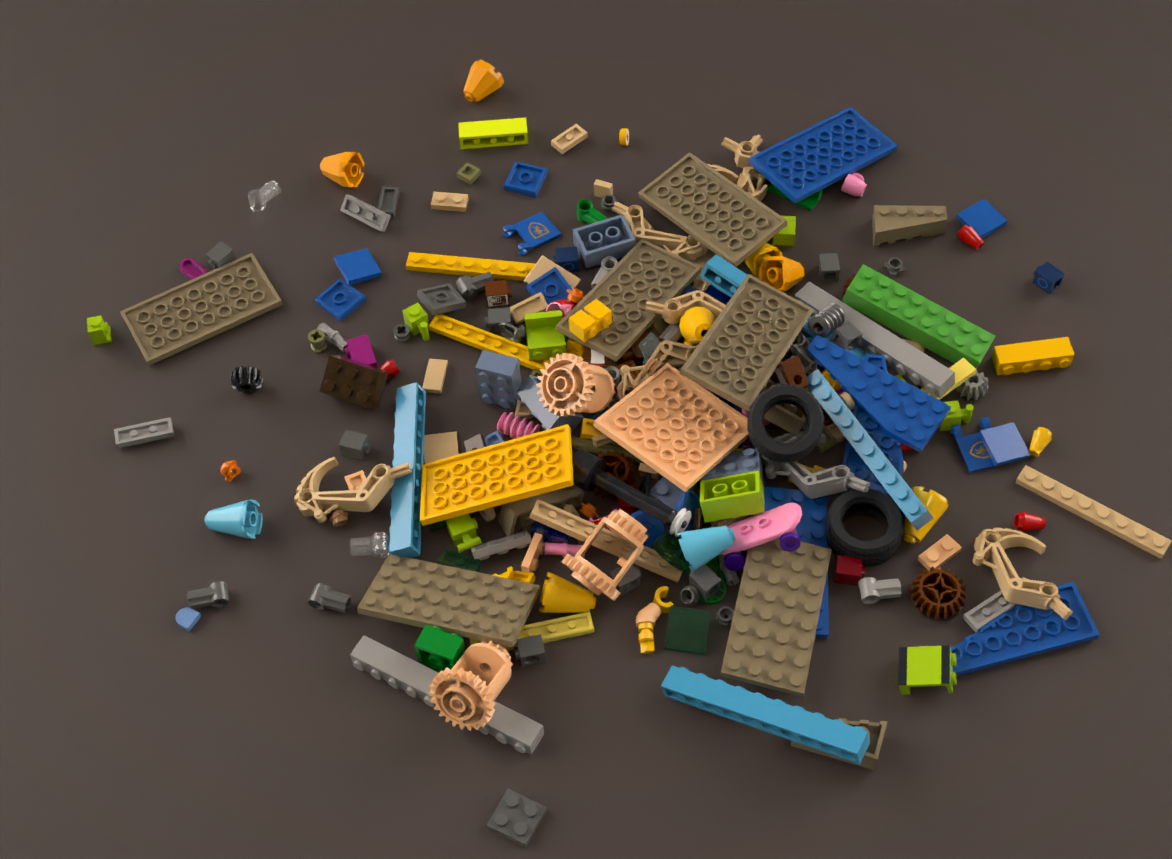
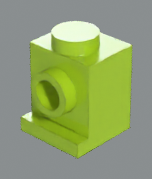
M102 315L87 318L88 334L93 345L112 342L111 327L107 322H104Z

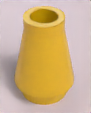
M1038 427L1037 430H1034L1029 448L1032 456L1039 457L1040 453L1052 440L1051 431L1044 427Z

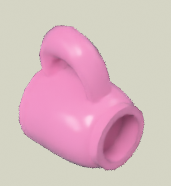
M848 174L841 191L851 196L862 197L867 184H865L864 177L861 174Z

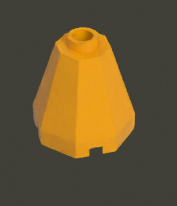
M481 59L475 61L471 66L463 90L465 98L469 102L482 100L504 84L502 74L499 71L496 74L493 71L495 67Z
M343 152L325 157L320 163V169L324 176L343 187H358L364 176L361 168H364L365 163L360 153Z
M784 256L765 257V263L759 267V280L783 293L799 283L804 277L803 266L799 262Z

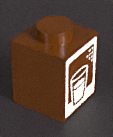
M506 280L485 282L488 307L509 305V298L512 297L511 287H507Z

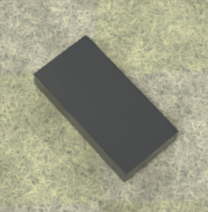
M382 187L377 209L391 215L390 218L395 217L400 193L399 187Z

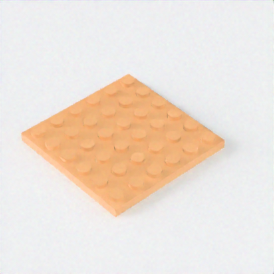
M667 363L594 421L593 426L686 492L749 437L747 431L748 418L696 382L679 374L680 371Z

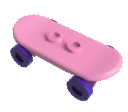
M787 503L727 526L728 529H733L736 540H733V546L721 553V555H725V567L731 571L742 569L745 559L741 550L744 551L773 541L780 537V547L784 551L792 552L797 550L801 543L795 527L802 517L801 506L797 503Z

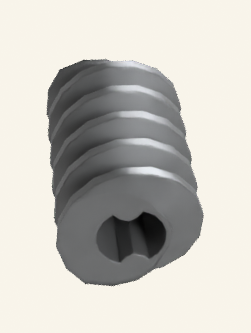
M832 303L809 320L808 328L813 334L826 337L837 327L844 324L845 314L838 304Z

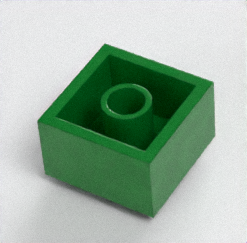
M425 625L414 645L419 663L438 672L444 671L447 667L451 670L466 651L464 640L460 635L444 632L437 626Z

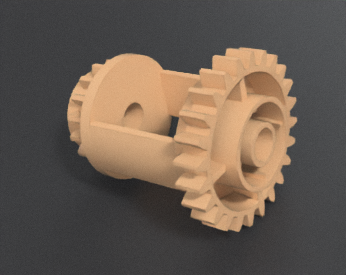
M563 353V355L556 354V358L551 357V363H544L546 369H540L543 376L537 377L541 380V383L536 384V386L541 387V390L537 392V394L542 395L539 401L545 402L543 407L549 408L548 412L554 413L556 416H575V412H600L609 406V403L614 400V394H616L614 387L616 384L613 383V377H611L607 370L600 366L590 365L588 362H584L582 357H577L575 354Z
M620 509L618 512L612 511L608 518H602L577 554L572 557L567 553L561 562L573 571L571 574L573 578L598 596L603 593L615 601L620 595V592L615 587L645 548L643 543L648 538L645 534L647 529L626 512ZM605 526L636 548L628 561L622 556L617 561V564L622 569L614 580L582 557Z
M482 640L481 643L477 642L469 646L451 670L447 667L431 681L432 684L429 686L431 691L428 695L433 697L430 702L436 704L433 709L441 711L440 717H446L445 722L451 720L453 721V727L459 724L461 730L466 726L471 731L473 727L478 730L480 726L484 727L490 721L495 712L494 706L496 703L494 700L511 677L513 663L510 662L511 656H509L507 650L500 644Z

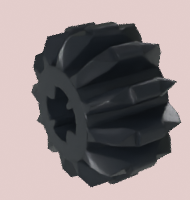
M242 365L240 368L236 367L230 377L232 388L236 389L237 392H257L263 384L261 370L256 369V367H249V365L247 367Z

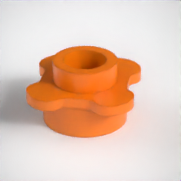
M573 288V290L567 289L569 293L567 298L570 301L578 304L584 298L581 290Z
M235 460L227 461L221 466V474L225 476L227 482L232 481L241 472V468L236 465L237 462Z
M582 502L580 503L582 507L579 512L588 519H593L594 516L599 517L596 513L597 508L592 504L587 503L585 505Z

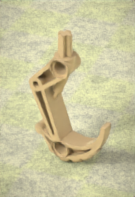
M619 202L613 204L612 211L624 215L636 239V244L641 239H644L688 260H696V258L705 255L708 251L706 246L691 235L686 237L655 231L644 218L643 209L639 205L627 207Z
M696 290L666 301L665 305L647 301L645 311L662 314V318L667 323L676 324L680 322L682 315L690 308L697 306L705 307L717 319L726 305L703 291Z
M664 340L658 345L646 364L651 359L656 360L659 358V362H662L667 358L670 360L662 363L663 366L667 363L672 367L682 366L688 360L689 353H693L697 346ZM646 364L637 367L623 365L620 368L619 372L622 375V381L615 389L618 401L626 396L625 390L633 391L648 379L651 374L646 373ZM641 370L636 378L633 379L630 371Z
M332 457L317 465L302 479L301 484L296 489L294 503L299 507L303 516H314L319 523L325 522L327 520L326 515L331 511L370 512L393 486L395 478L410 474L412 469L409 462L393 468L385 464H378L372 469L365 482L357 487V490L319 492V485L323 476L330 469L338 466V461L335 457Z
M1009 528L984 529L975 539L974 549L976 552L972 562L976 566H981L983 563L992 568L1005 600L1010 603L1044 610L1052 608L1059 616L1067 620L1073 611L1060 600L1058 587L1050 582L1029 580L1025 577L1020 578L1004 552L1007 548L1019 546L1033 549L1042 555L1045 552L1046 545L1021 531Z

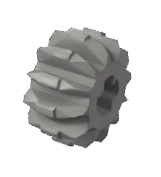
M984 372L976 373L956 387V392L960 393V397L966 396L967 401L970 398H973L975 401L978 397L983 398L988 391V378L984 377Z

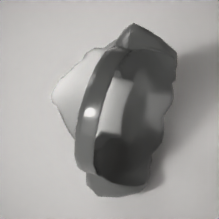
M506 322L499 324V329L502 331L501 337L520 343L526 335V328L523 324L518 328ZM504 326H508L514 329V332L512 333L511 331L507 330Z

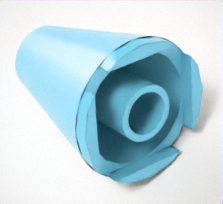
M251 499L210 510L205 516L204 521L210 530L247 539H255V535L261 532L263 516L262 513L258 512L257 507H260L259 503Z
M727 525L684 531L677 534L684 557L691 565L689 566L691 572L733 546V540H736L733 529H728Z

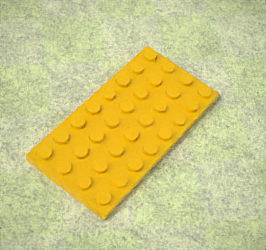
M569 424L422 464L421 524L425 526L573 486L572 442Z

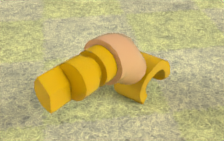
M667 586L658 588L653 602L641 609L636 616V627H638L640 632L638 634L641 653L643 654L654 652V634L652 632L655 621L661 613H669L673 609L674 604L671 601L669 603L661 601V598H666L669 587Z

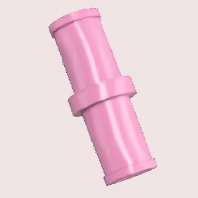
M545 542V555H560L564 558L568 553L571 556H575L583 545L568 544V542H563V544Z

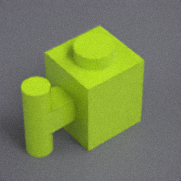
M782 216L787 220L788 225L772 237L773 245L794 246L796 216Z
M416 303L402 310L404 322L409 326L413 336L421 333L423 340L428 341L430 339L428 316L420 304Z
M958 401L944 402L951 406V410L939 426L940 431L951 430L952 425H960L961 420L964 423L970 422L974 409L973 405L967 404L965 409H960Z
M465 514L446 520L448 532L459 553L482 544L480 537H477L476 529H478V524L475 518Z

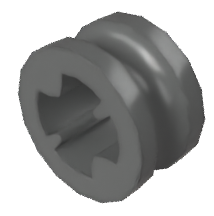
M398 324L394 327V337L398 342H406L410 339L411 333L408 325Z

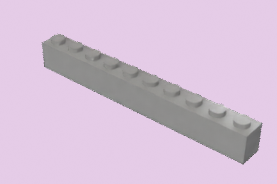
M810 281L795 294L796 300L814 309L811 317L832 303L838 304L845 314L844 324L850 322L863 334L857 347L864 349L868 354L885 355L886 366L892 367L900 375L911 379L914 384L922 386L928 393L941 398L955 384L954 371Z
M363 635L350 654L355 668L360 671L366 670L370 672L374 678L387 681L395 689L401 688L413 698H421L428 706H436V704L430 702L433 697L429 696L428 693L431 691L429 689V686L432 684L431 681L438 672ZM494 701L496 705L494 706L495 712L493 717L484 727L480 726L478 730L483 734L488 735L489 733L495 736L503 744L509 743L513 745L520 753L526 752L532 755L544 735L543 725Z

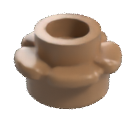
M659 358L656 360L651 359L646 364V373L653 375L663 367V364L659 362Z
M343 510L335 511L332 513L330 522L333 523L334 527L342 526L349 521V514L343 512Z

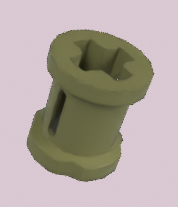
M319 329L312 330L308 334V340L311 343L310 347L314 353H322L327 349V343L324 341L325 335Z

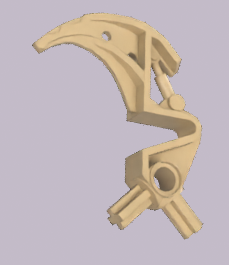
M754 135L750 141H743L740 144L725 137L721 145L735 152L734 160L736 166L743 168V172L740 173L736 185L761 202L768 190V185L765 184L762 187L766 178L749 164V158L759 153L757 147L763 141L760 138L761 135ZM751 180H758L755 190Z

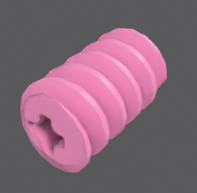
M505 411L498 421L497 431L500 433L504 432L506 436L516 439L538 433L541 425L537 424L533 428V421H530L527 425V418H523L520 421V415L514 418V412H510L507 415Z

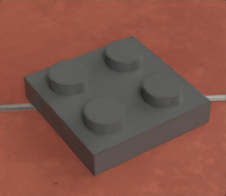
M450 283L417 290V297L432 315H440L445 312L466 308V301Z
M507 789L490 818L487 829L526 848L546 812V807L515 791Z

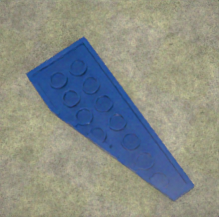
M816 335L807 347V353L830 373V377L834 381L836 380L845 392L850 394L860 408L863 407L870 414V418L874 422L876 421L887 435L920 453L951 410V406L819 335Z
M865 354V361L887 372L885 355ZM855 402L853 415L902 476L904 462L900 441L887 435L882 430V427L870 418V414L863 407L860 408ZM847 440L842 465H846L850 472L854 473L855 477L870 482L869 489L880 491L891 497Z
M1071 582L1057 586L1060 600L1073 611L1067 620L1059 616L1052 608L1044 610L1016 604L1014 608L1006 613H1002L981 627L973 635L967 636L958 645L952 646V653H956L957 665L953 666V672H956V676L1098 639L1100 634L1075 583Z

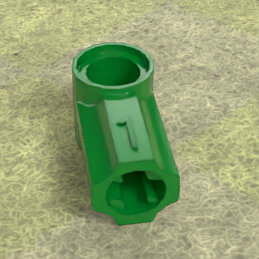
M582 199L577 203L576 217L580 222L592 224L609 219L593 208L590 200Z

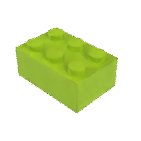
M753 471L700 481V506L704 521L716 522L717 520L735 519L740 516L757 515L765 512L764 488L760 472Z

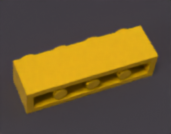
M1069 337L994 346L991 358L997 375H1010L1012 373H1027L1035 370H1048L1050 368H1065L1071 366L1075 354Z

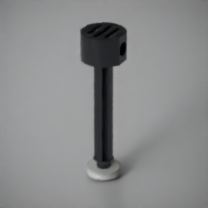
M579 449L572 457L573 484L584 491H591L596 485L666 523L667 526L671 525L670 534L675 533V537H678L677 534L684 532L692 515L691 511H686V508H683L677 513L676 510L605 472L606 460L587 449Z

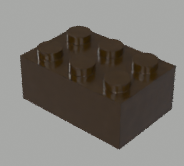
M330 355L320 392L370 409L379 408L388 371L343 356Z

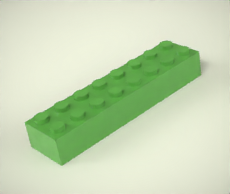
M864 264L847 288L842 300L846 305L919 343L921 346L954 364L965 358L977 369L996 337Z

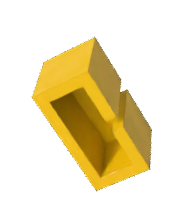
M597 299L584 307L587 313L579 310L568 318L569 331L584 343L612 324V310Z

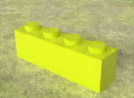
M526 118L459 123L460 148L473 149L528 144Z

